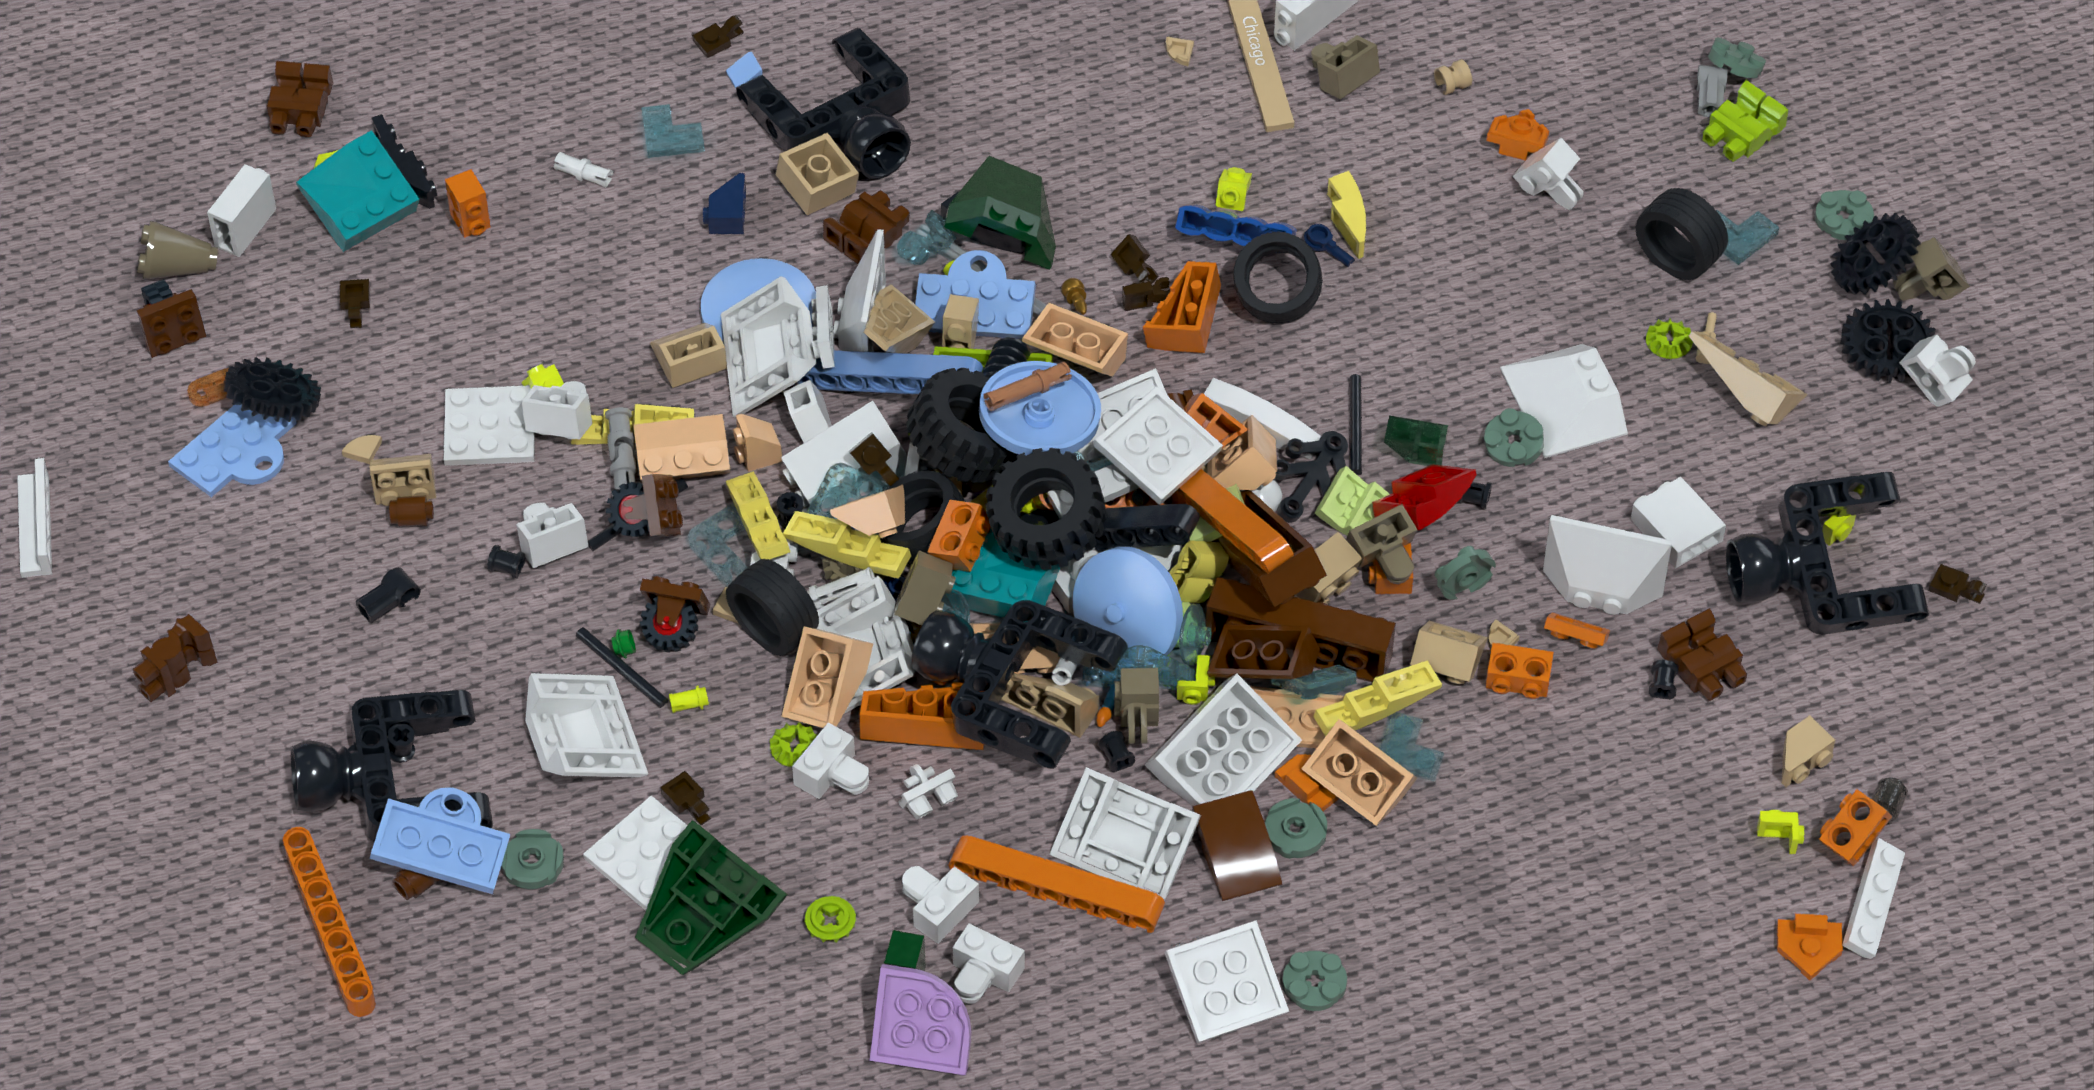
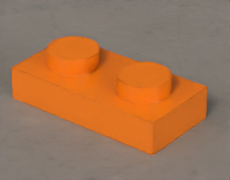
M1553 612L1547 616L1544 629L1551 630L1550 634L1554 637L1568 639L1571 636L1580 639V644L1590 648H1598V645L1603 646L1610 634L1609 629Z

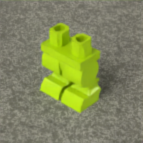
M1745 80L1738 90L1736 104L1727 99L1718 110H1715L1710 115L1709 125L1703 131V141L1709 146H1715L1721 140L1726 142L1727 144L1723 147V154L1732 162L1743 155L1749 158L1764 145L1766 140L1769 142L1773 135H1777L1786 127L1788 108L1769 95L1766 97L1765 92Z

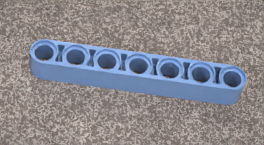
M834 350L835 367L823 369L821 358H816V364L797 383L801 384L811 380L818 390L919 394L927 380L937 372L950 368H955L956 371L958 368H969L970 372L976 370L982 372L983 366L978 360L967 356Z

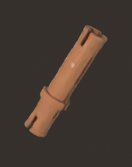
M1060 362L1045 370L1037 369L1028 377L984 393V399L989 398L984 400L985 405L990 411H994L1034 393H1045L1049 391L1050 387L1070 380L1072 375L1066 374L1070 373L1071 370L1066 362Z

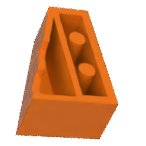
M1194 261L1186 263L1171 285V292L1164 302L1160 301L1156 307L1157 312L1151 321H1147L1143 326L1147 348L1164 351L1205 353L1221 288L1217 263Z
M1203 393L1192 396L1183 408L1189 416L1217 439L1223 447L1249 430Z

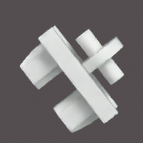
M918 764L911 766V777L904 780V784L907 788L917 785V787L903 793L902 799L898 803L902 809L907 807L915 819L918 820L933 810L926 798L927 796L934 793L942 807L956 800L958 795L952 783L955 778L953 771L949 769L928 780L927 778L935 775V771L931 766L924 770Z

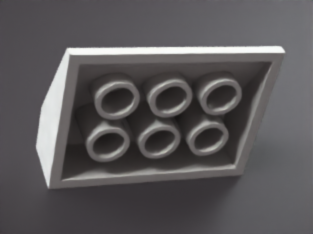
M1235 674L1226 679L1148 760L1145 766L1165 786L1192 806L1249 790L1254 792L1302 739L1238 674Z

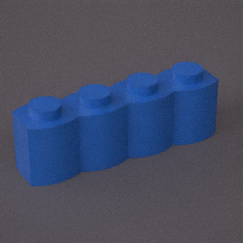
M1200 205L1180 207L1175 227L1187 235L1205 234L1210 239L1216 241L1233 240L1242 246H1246L1252 239L1268 232H1286L1295 236L1297 232L1295 227L1287 223L1273 222L1268 224L1265 220L1258 217L1247 216L1240 218L1235 213L1229 211L1212 212Z

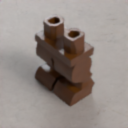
M276 61L275 76L277 86H271L267 104L271 132L273 134H284L288 124H295L297 134L311 137L316 126L321 127L326 103L328 104V96L332 90L333 78L330 65L304 63L303 69L302 63Z
M881 190L873 195H869L864 191L859 195V199L851 201L844 207L839 222L833 218L823 220V239L841 253L844 252V255L856 264H859L878 229L884 230V249L890 247L895 240L902 236V228L909 222L910 212L902 205L897 206L894 210H890L888 208L890 207V198Z
M1710 608L1687 619L1686 624L1683 621L1662 632L1657 648L1665 660L1677 664L1681 679L1689 685L1692 692L1700 691L1709 701L1722 694L1724 687L1719 682L1720 679L1725 678L1732 688H1736L1744 684L1747 678V673L1741 665L1743 654L1739 649H1736L1733 641L1727 634L1718 636L1714 634L1716 621Z
M190 614L176 619L173 628L167 630L169 637L160 638L153 643L152 648L146 646L140 651L143 661L132 670L137 680L141 682L138 685L140 693L150 702L163 693L171 697L176 693L175 688L182 687L191 680L188 668L191 661H199L202 666H211L218 663L215 651L212 648L213 644L209 632Z

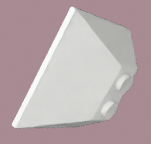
M878 229L846 286L844 298H839L838 315H841L840 321L835 320L833 334L834 338H838L841 351L874 352L873 340L863 332L876 295L886 286L884 230Z
M780 276L721 313L733 417L745 414L797 383L816 364L810 311L786 278Z
M1580 344L1500 367L1521 412L1532 415L1543 427L1544 448L1542 454L1544 458L1628 435L1619 392L1596 348Z
M1551 515L1543 572L1564 599L1579 608H1588L1590 606L1603 609L1606 613L1612 615L1619 613L1628 614L1663 596L1672 540Z
M879 576L817 610L819 616V626L817 629L874 643L867 673L845 713L861 705L863 691L890 689L912 677L915 672L912 667L914 645L906 619L894 615L896 601Z
M531 673L528 683L525 721L542 770L562 776L643 777L648 775L614 676Z
M1086 767L1049 855L1094 874L1148 891H1155L1154 893L1160 895L1165 901L1201 815Z

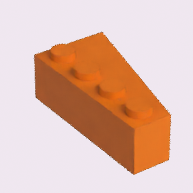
M955 682L952 683V687L933 689V685H924L915 691H906L904 688L863 691L860 709V739L984 750V744L964 737L954 729L951 704L963 683Z

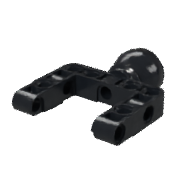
M858 27L834 38L832 44H835L837 51L844 58L846 66L862 84L803 114L763 75H759L736 87L738 99L746 103L748 106L746 109L784 151L828 133L835 143L841 142L848 160L855 169L869 179H880L889 176L899 169L910 152L911 140L904 125L893 116H890L904 109L910 103L908 77Z
M1880 472L1800 483L1786 489L1778 506L1784 532L1782 539L1778 537L1775 542H1772L1765 536L1748 533L1741 534L1727 541L1726 570L1735 600L1749 604L1759 603L1774 595L1780 587L1788 590L1791 586L1799 593L1808 629L1819 635L1911 622L1912 620L1918 621L1928 617L1929 610L1921 584H1908L1838 594L1819 517L1831 515L1843 517L1873 512L1876 508L1888 507L1898 502L1901 503L1894 473ZM1849 492L1858 493L1861 499L1851 497ZM1796 500L1801 503L1802 507L1797 508L1790 501ZM1797 528L1806 529L1809 535L1800 534ZM1810 584L1819 585L1823 591L1817 592L1813 590ZM1877 604H1885L1889 611L1880 610ZM1817 613H1826L1830 620L1821 619Z
M1020 600L1010 607L994 635L988 639H985L983 633L978 632L974 634L971 625L960 615L935 610L924 621L917 635L912 652V667L921 676L932 681L948 682L958 678L959 682L963 683L951 704L954 729L957 733L1015 757L1025 759L1045 768L1054 769L1069 747L1070 737L1057 727L1000 705L999 702L1006 692L1007 683L1014 672L1018 673L1033 647L1039 646L1057 653L1060 658L1088 668L1093 666L1112 672L1126 652L1128 645L1123 638L1115 633L1036 602Z
M465 690L366 697L357 700L352 706L351 713L353 744L348 749L342 746L337 751L332 746L318 741H306L291 746V773L296 809L306 812L322 811L336 804L341 796L346 800H350L354 796L362 801L366 833L368 838L375 842L380 826L379 822L382 820L388 799L419 807L425 797L397 799L387 739L388 730L395 724H408L415 731V736H424L448 732L451 728L472 725L476 722L471 693ZM481 792L467 793L479 806L481 812L480 825L492 828L493 820L488 795ZM453 799L447 800L444 803L445 807L450 811H458L462 808L461 804Z

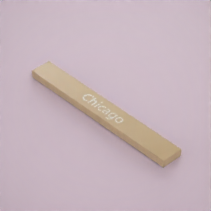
M1227 0L1266 132L1294 128L1293 116L1258 1Z

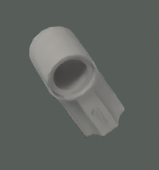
M1698 66V84L1696 90H1699L1698 114H1701L1703 117H1710L1724 103L1727 67Z

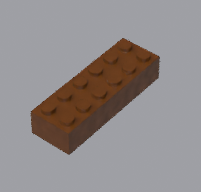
M1251 490L1241 492L1244 504L1283 536L1291 547L1294 556L1267 574L1225 537L1221 536L1211 541L1220 543L1229 555L1228 564L1274 607L1288 603L1294 595L1304 589L1316 586L1322 578L1327 576L1313 546Z
M1217 577L1207 604L1206 614L1207 638L1209 641L1217 643L1224 624L1309 626L1320 648L1314 668L1372 683L1374 678L1387 674L1393 655L1395 622L1381 617L1375 618L1359 614L1354 610L1332 607L1323 602L1301 599L1295 595L1288 603L1274 607L1253 586L1239 583L1233 579L1227 580Z

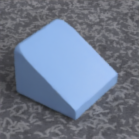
M752 52L745 54L726 70L735 88L759 75H763L762 69Z

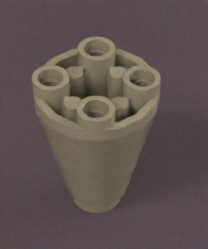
M150 221L149 225L143 226L141 244L146 245L145 254H140L137 273L143 274V279L207 273L208 270L216 269L218 247H211V243L155 221Z

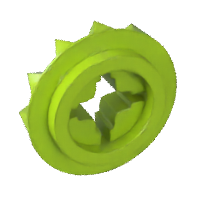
M1669 318L1666 322H1662L1658 319L1654 326H1649L1646 344L1659 357L1666 359L1680 358L1686 355L1692 348L1693 341L1689 337L1691 328L1684 327L1682 321L1676 323L1672 322L1671 318ZM1668 331H1671L1673 336L1671 345L1666 337Z
M800 722L797 725L786 723L784 728L776 729L774 736L770 738L771 754L780 764L792 767L817 737V734L813 732L811 726H802ZM798 735L799 744L791 752L790 743Z
M826 896L819 898L808 907L805 914L806 928H808L812 937L820 938L823 943L826 940H834L837 943L840 938L844 936L849 937L850 931L855 928V910L848 901L840 897ZM823 914L830 918L836 915L837 925L832 923L824 925L825 917Z

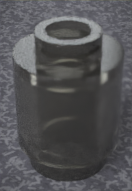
M1893 777L1879 780L1871 798L1892 816L1886 825L1892 824L1898 818L1908 794V790L1902 781Z

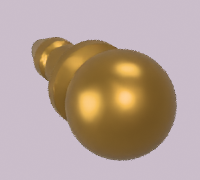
M1077 278L1065 280L1061 287L1062 294L1066 297L1069 304H1074L1079 313L1086 314L1087 304L1085 302L1086 292L1084 284Z

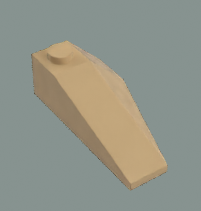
M891 284L877 293L863 333L886 352L907 354L921 343L935 321Z
M1692 331L1689 337L1742 406L1753 414L1751 418L1763 426L1778 424L1807 396L1806 393L1780 376L1759 372V364L1743 357L1735 358L1736 352L1704 332Z
M1015 673L1007 683L1006 692L1001 699L1081 738L1099 711V696L1089 688H1081L1073 683H1068L1065 686L1057 685L1051 679Z

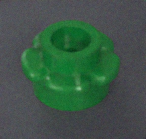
M617 629L616 636L612 637L614 652L616 655L621 654L624 658H627V655L636 653L633 634L630 629L624 631Z

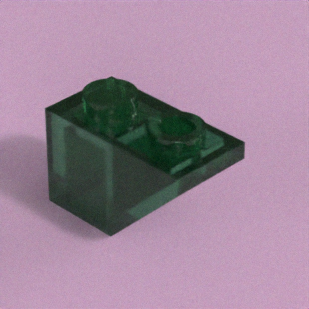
M1389 415L1384 443L1408 463L1424 466L1432 464L1442 465L1447 443L1448 425Z

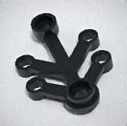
M1328 431L1320 437L1319 441L1304 443L1297 438L1289 440L1285 447V453L1292 459H1298L1302 454L1320 453V455L1314 461L1290 464L1283 459L1277 460V467L1285 470L1283 473L1277 469L1275 477L1277 480H1284L1288 476L1307 474L1293 496L1284 498L1277 509V514L1287 523L1296 522L1301 517L1304 511L1302 503L1316 482H1318L1322 498L1324 497L1331 485L1326 468L1330 460L1336 475L1339 469L1346 466L1343 456L1348 450V442L1342 434L1336 431ZM1330 442H1333L1338 446L1335 447ZM1291 446L1297 447L1299 451H1294ZM1288 505L1295 507L1297 510L1290 509Z

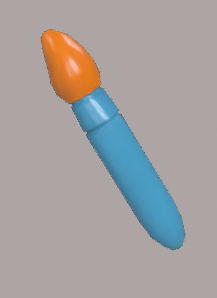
M1121 669L1115 675L1103 706L1097 713L1096 722L1098 727H1103L1112 717L1115 681H1121Z

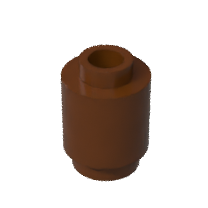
M426 495L397 497V500H390L389 513L391 524H398L399 527L427 526L428 519H434L433 501H427Z
M401 869L397 872V877L392 882L398 893L404 899L409 900L412 897L417 898L440 879Z

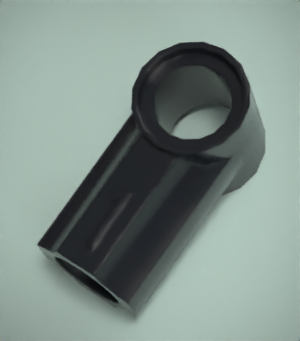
M396 567L384 575L379 586L357 599L356 606L368 622L373 623L398 605L405 607V603L414 598L416 600L421 593V589L402 568Z

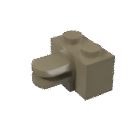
M1358 35L1346 43H1339L1335 47L1328 43L1319 44L1311 51L1313 67L1318 69L1320 89L1338 99L1347 96L1380 73L1377 45Z
M1935 237L1922 242L1916 248L1918 254L1911 256L1915 263L1914 267L1898 276L1897 281L1893 280L1894 288L1903 301L1916 298L1927 290L1934 297L1939 295L1943 300H1948L1970 287L1955 258Z
M1403 504L1349 530L1346 541L1363 558L1358 565L1359 568L1377 560L1385 576L1393 584L1404 583L1411 576L1414 563L1404 546L1413 541L1417 528Z
M918 551L896 600L894 615L923 625L924 621L935 610L942 611L944 602L941 599L944 593L950 594L956 579L955 576H952L953 564Z
M1121 668V681H1115L1114 715L1115 717H1121V727H1128V744H1135V727H1140L1141 744L1147 743V726H1158V668Z

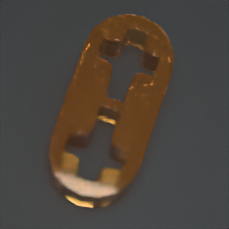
M229 368L219 370L191 382L187 389L190 402L195 406L204 407L225 399L227 392L223 391V384ZM202 389L203 392H206V395L201 396L197 391Z

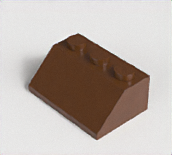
M1224 624L1207 674L1209 677H1232L1238 674L1241 678L1296 679L1312 674L1320 648L1309 626Z

